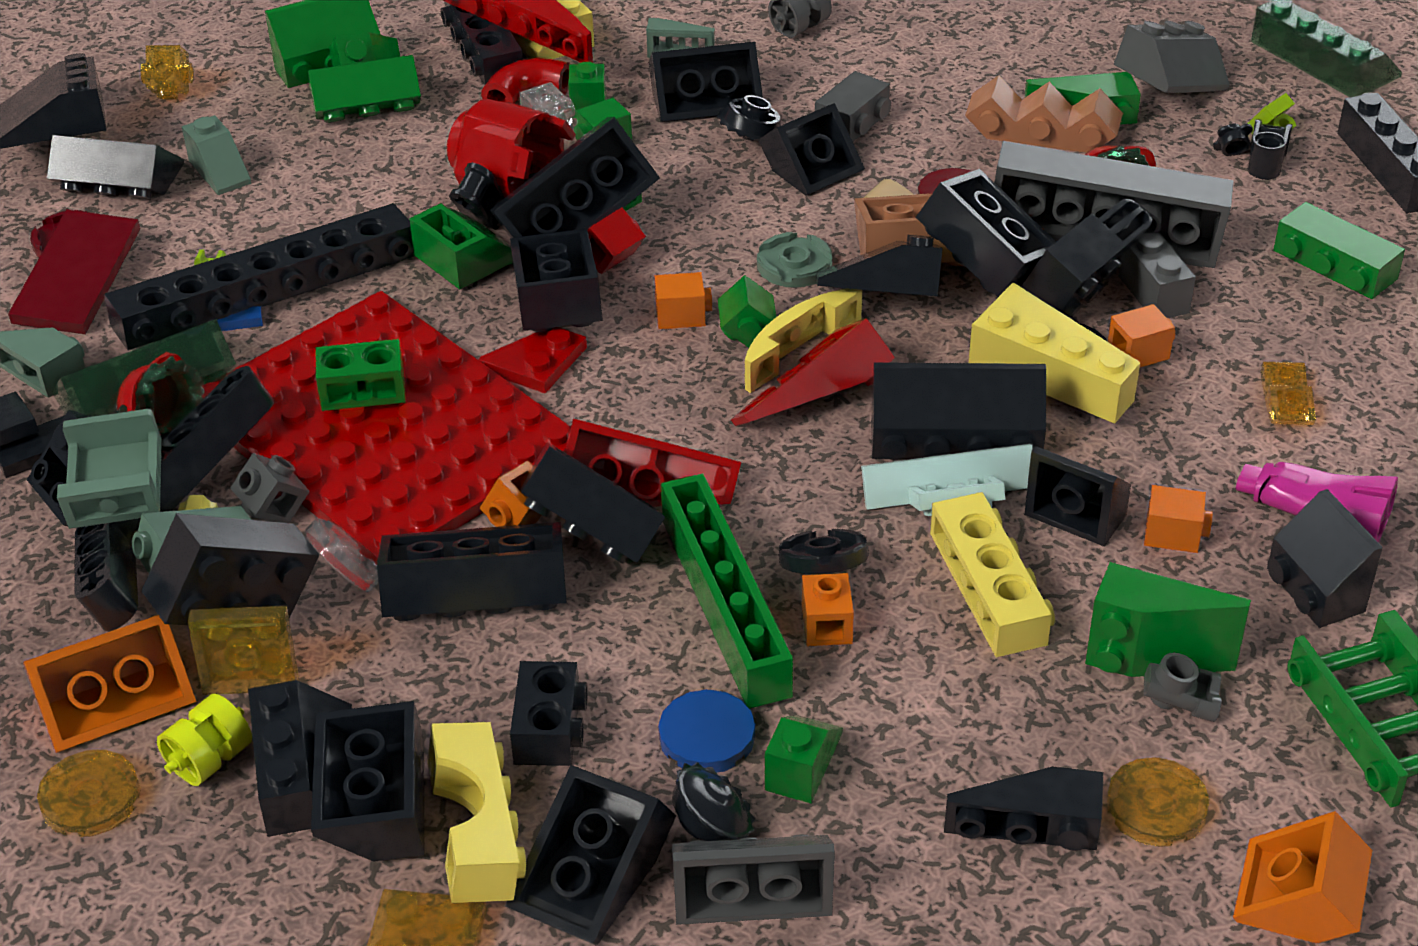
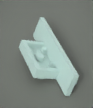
M1024 444L863 465L861 469L865 507L869 510L910 504L917 510L923 511L925 516H932V503L983 492L992 508V501L1006 500L1005 491L1027 489L1032 445Z

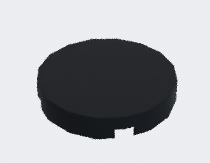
M837 528L828 530V536L817 537L816 531L812 532V530L792 535L780 543L778 556L781 567L788 571L802 574H827L845 571L861 565L867 561L869 549L866 537L861 533Z

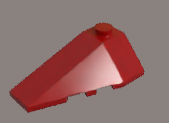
M867 318L838 328L799 359L800 364L778 377L777 381L781 384L778 388L771 386L760 393L737 413L731 421L735 426L742 425L864 382L867 386L873 384L874 362L890 363L895 357Z
M574 418L565 448L566 454L653 507L662 506L661 483L702 473L718 505L731 504L741 466L740 461Z

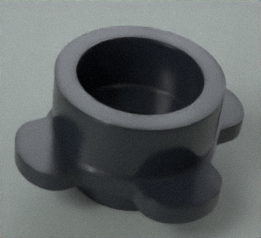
M1233 123L1221 127L1217 131L1219 137L1213 143L1214 150H1221L1225 156L1243 154L1251 145L1248 135L1253 132L1252 125L1246 123L1240 126Z

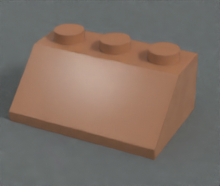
M932 194L855 198L854 206L860 255L896 241L907 242V234L930 236L926 232L925 226L916 216ZM934 239L933 244L943 248L941 263L947 262V264L952 266H962L955 261L950 250L939 240Z

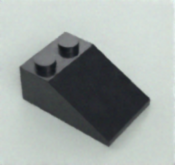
M907 234V242L896 241L817 272L816 283L817 286L938 297L943 248L933 244L934 238L930 236Z
M570 765L526 859L525 877L517 879L514 900L507 901L505 907L597 946L656 863L677 815L656 797Z

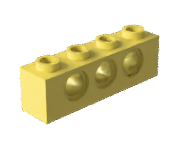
M983 492L932 503L930 534L995 657L1048 646L1050 627L1055 624L1054 609L1048 599H1043L1037 589V582L1032 569L1025 568L1021 561L1015 539L1013 537L1008 538L1004 531L999 511L996 508H991Z

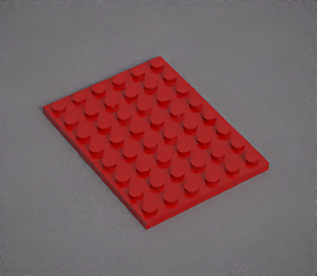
M383 291L368 296L357 304L338 312L329 319L271 348L269 351L236 367L219 378L202 385L200 388L192 391L190 401L186 406L191 412L227 375L240 367L249 366L273 397L274 404L234 448L248 460L255 453L270 459L273 455H277L289 461L295 467L293 473L310 491L302 505L376 567L382 535L456 530L483 513L480 507L499 477L526 461L534 465L546 442L565 452L571 426ZM399 339L404 369L406 402L322 411L316 381V347Z

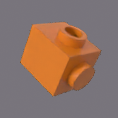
M702 272L654 275L658 329L706 326L705 311H712L711 287L704 288Z
M1154 304L1111 316L1108 342L1139 361L1140 368L1170 359L1172 343L1175 339V326Z
M529 461L499 477L482 503L480 510L494 526L535 524L542 516L524 504L527 496L520 491L533 467Z
M1152 485L1144 546L1198 553L1200 538H1209L1212 525L1213 511L1205 510L1206 492Z
M848 573L802 575V614L806 646L853 644L854 610Z

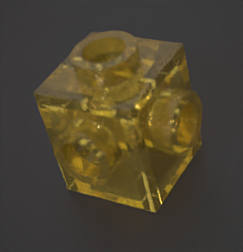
M146 45V63L141 64L140 70L141 80L145 87L152 93L157 94V98L177 99L178 94L189 93V83L194 81V69L192 63L189 62V53L181 45Z

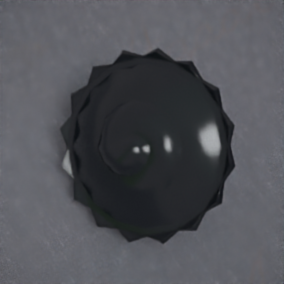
M754 95L731 100L723 110L718 111L719 115L717 116V119H720V124L727 126L728 131L736 132L739 137L751 141L758 140L773 129L781 126L780 115L771 107V103L764 98Z
M698 762L692 766L684 763L682 770H677L672 803L680 824L691 836L704 841H723L747 838L749 834L755 832L752 824L756 818L750 813V803L742 799L741 789L731 786L727 776L718 775L713 767L703 768Z

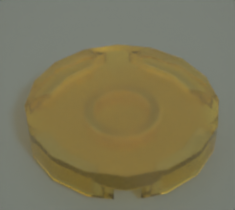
M86 750L67 756L49 769L40 781L37 800L44 822L55 832L66 835L65 831L78 832L79 837H91L112 830L125 821L134 810L133 803L137 795L139 798L141 788L133 764L123 755L108 750Z
M1153 757L1136 759L1117 770L1110 780L1106 805L1108 812L1111 811L1112 816L1115 818L1114 824L1122 833L1140 843L1163 847L1172 846L1173 841L1185 838L1184 842L1195 838L1205 825L1210 799L1205 784L1192 770L1176 761Z

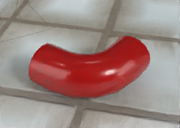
M543 58L513 62L502 67L491 76L481 91L482 99L487 98L515 104L522 96L536 92L565 96L569 90L570 62Z

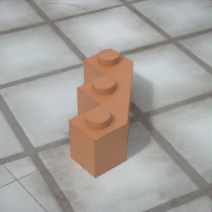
M998 75L972 93L965 116L986 139L1087 153L1117 137L1123 113L1101 88L1072 106L1050 81L1024 99H1021L1004 79Z

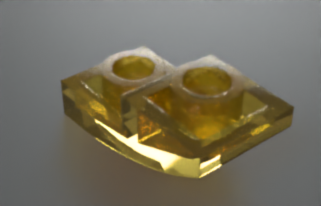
M1263 362L1260 371L1267 413L1271 423L1314 425L1316 417L1312 386H1307L1305 363Z

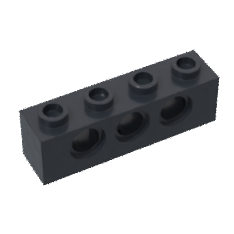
M444 1L445 7L440 9L442 22L445 27H450L453 42L460 44L463 59H469L473 76H479L484 86L499 69L513 62L523 60L522 49L509 30Z

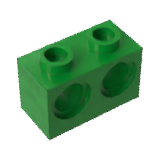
M399 339L316 347V381L322 411L406 402L404 369Z

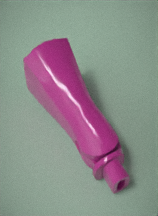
M1278 462L1275 465L1273 463H1266L1263 468L1245 464L1238 477L1236 490L1254 495V502L1259 503L1262 501V503L1297 515L1320 491L1328 489L1379 543L1392 512L1398 489V477L1335 474L1288 462Z

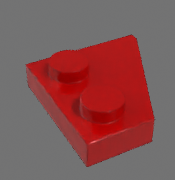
M554 327L550 331L535 332L482 355L478 360L507 381L546 393L586 350L587 340L586 336Z

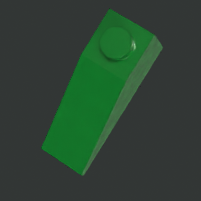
M1128 72L1026 79L1025 97L1050 81L1072 106L1101 88L1123 113L1120 125L1137 123L1141 93L1132 75Z

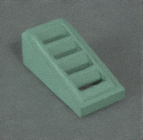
M649 18L646 28L647 58H650L652 52L698 48V38H705V47L715 46V28L662 18ZM660 37H666V42L660 41ZM673 37H678L679 45L673 44ZM685 38H692V47L686 46Z

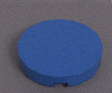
M708 689L693 691L674 699L663 710L658 725L662 752L668 759L669 754L672 759L676 760L677 766L680 768L683 767L684 763L692 766L698 762L703 768L713 767L716 773L727 771L736 766V761L741 759L744 754L745 758L749 755L755 740V723L752 711L741 699L722 691Z

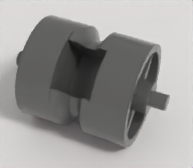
M771 0L768 6V14L773 27L777 32L788 38H793L807 30L808 27L811 28L827 20L832 11L831 0Z

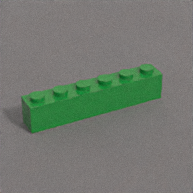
M704 474L661 483L662 514L665 516L663 524L745 705L751 709L793 698V657Z

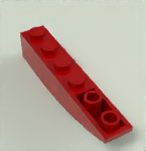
M443 0L580 63H593L591 32L575 15L556 0Z

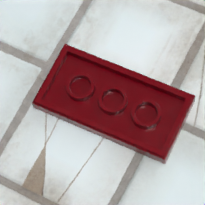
M66 209L8 313L11 324L37 328H55L58 331L86 335L105 298L104 294L108 293L141 229L139 220Z

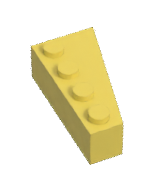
M1012 283L972 324L968 363L1046 364L1047 396L1114 424L1135 400L1140 368L1139 361L1015 283Z

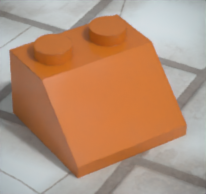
M1336 811L1250 838L1233 919L1237 923L1313 943H1320L1360 932L1373 850Z

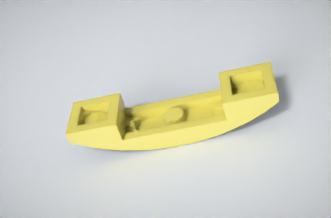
M845 288L824 293L791 307L773 319L756 336L745 357V390L752 393L778 376L779 359L820 332L824 331L830 335L838 328L860 321L862 314V290Z

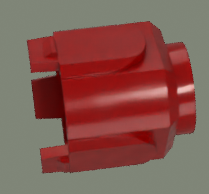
M484 98L474 104L469 110L461 113L453 123L447 140V157L459 185L466 175L464 169L467 164L471 162L477 163L494 174L503 196L506 197L522 185L524 179H528L529 174L538 172L564 152V139L573 141L576 134L566 120L551 116L549 113L510 102H499Z

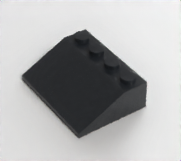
M84 53L65 56V61L56 63L1 103L0 149L52 140V135L72 137L106 131L103 96L94 56L86 57Z

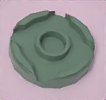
M793 232L774 235L760 245L759 253L757 254V270L761 276L772 284L783 287H806L817 284L816 273L832 267L831 248L825 241L811 234H807V238L797 237V233Z

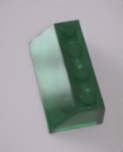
M1271 0L1256 8L1251 37L1252 43L1348 97L1369 93L1400 78L1402 75V71L1386 53L1373 47L1369 42L1360 40L1345 32L1343 28L1334 26L1319 18L1316 13L1306 11L1295 5L1291 0Z
M217 319L64 376L59 379L52 393L65 414L68 410L92 417L118 413V392L127 375L133 370L149 365L165 352L178 354L183 359L189 370L192 385L201 381L206 384L224 379L226 372L230 371L236 365V362Z

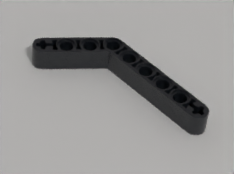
M249 366L240 367L227 375L161 442L160 512L173 511L273 406V397ZM141 518L77 527L75 531L74 595L101 628L107 632L123 626L138 610L136 557L132 549V538L134 533L138 532Z

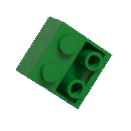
M440 203L409 218L414 256L459 290L513 263L510 244L477 220Z

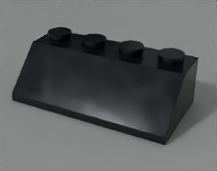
M1364 93L1360 96L1345 98L1337 134L1406 214L1418 212V133L1378 93Z
M607 117L489 211L510 238L580 229L588 230L589 227L621 207L624 208L658 181L660 177L616 118Z
M874 362L871 415L872 459H917L1031 444L1032 449L1035 446L1044 449L1046 435V364Z
M561 522L382 535L377 560L382 618L393 617L397 621H411L419 618L422 614L439 613L442 617L452 618L462 616L467 611L485 610L490 614H502L512 610V607L530 606L534 610H549L557 607L558 604L567 603Z

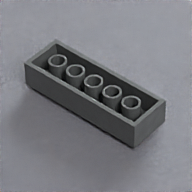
M1003 141L994 183L1055 241L1062 238L1090 214H1094L1099 219L1120 201L1131 199L1139 203L1151 216V224L1144 234L1159 232L1187 265L1215 268L1231 210L1234 180Z

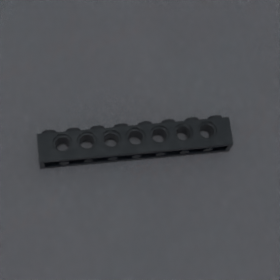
M392 203L105 293L110 326L129 351L205 326V324L253 306H267L395 264L414 256L410 220Z

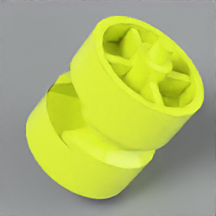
M211 694L189 711V720L179 719L157 737L158 749L167 763L164 766L165 770L169 774L174 772L192 786L202 784L221 768V759L225 761L231 760L252 742V732L243 717L245 714L243 709L239 706L236 708L229 700L219 694Z

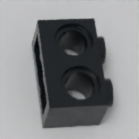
M520 661L510 729L513 765H572L574 747H582L584 738L583 718H577L578 711H586L588 700L587 682H579L577 662Z

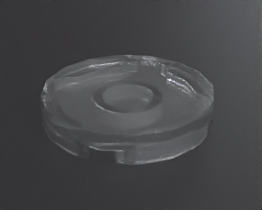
M316 518L305 529L306 536L314 548L346 580L367 593L372 592L379 585L376 563L372 558L369 559V557L364 561V557L359 552V544L340 527L329 520Z

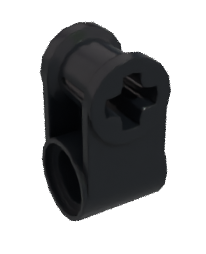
M1260 119L1255 120L1247 167L1250 175L1262 180L1275 179L1280 175L1284 157L1287 155L1292 124H1286L1285 127L1262 124Z
M468 163L464 169L466 175L458 188L452 189L449 198L456 205L459 212L477 220L485 227L497 230L499 222L489 210L505 197L492 172L477 163Z

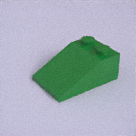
M1109 562L1094 600L1085 664L1097 667L1105 672H1115L1129 677H1141L1145 675L1150 663L1160 664L1166 654L1180 653L1192 659L1198 668L1212 672L1235 671L1251 600Z

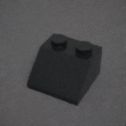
M835 103L783 124L758 139L772 171L805 196L865 169Z
M1035 446L1031 451L1024 515L1105 547L1127 515L1131 484L1116 476Z
M1326 489L1320 491L1273 538L1267 569L1272 580L1277 584H1281L1294 599L1298 610L1303 614H1307L1318 628L1366 612L1383 547L1338 499Z

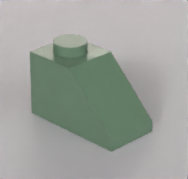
M215 115L201 117L193 123L181 126L189 162L217 195L252 184L230 131Z
M55 328L0 331V367L48 398L87 374L83 361L85 356L84 349L74 337H68Z

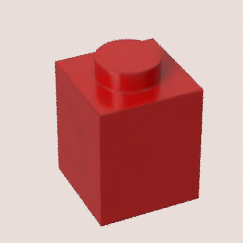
M623 207L592 225L587 230L596 270L603 274L633 255L646 237L637 221L631 218Z

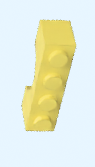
M491 722L432 723L427 762L433 794L460 803L474 815L470 820L451 827L449 831L445 868L451 903L514 900L517 878L525 877L526 855L524 847H516L515 843L518 838V816L516 810L509 811L508 809L511 800V784L509 776L501 775L504 764L502 742L494 741Z

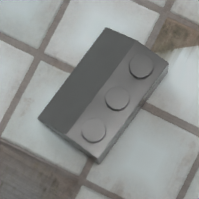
M1144 21L1143 25H1128L1113 64L1165 93L1226 91L1230 85L1216 38L1205 33L1203 25L1192 21H1185L1184 24L1165 21L1164 25Z
M800 834L792 837L759 839L747 837L740 840H695L686 843H672L676 925L833 916L835 850L834 843L828 835L809 836Z

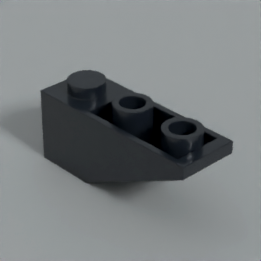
M1052 766L948 793L944 833L959 834L970 839L985 837L1010 840L1021 845L1036 843L1061 846L1072 851L1081 849L1097 851L1102 821L1104 772Z

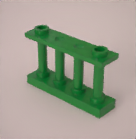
M1396 610L1378 615L1370 642L1321 656L1317 654L1304 635L1296 637L1287 665L1291 681L1297 687H1302L1364 771L1369 787L1374 792H1379L1390 808L1399 806L1408 777L1418 775V753L1397 759L1384 741L1418 731V710L1370 724L1358 706L1400 693L1410 696L1418 705V637ZM1378 660L1381 663H1385L1393 675L1344 689L1332 672Z

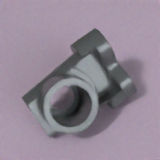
M1180 653L1166 654L1160 664L1150 663L1144 675V696L1151 698L1156 706L1167 710L1178 707L1190 711L1193 717L1211 722L1217 720L1222 699L1219 696L1221 674L1198 668L1192 659Z

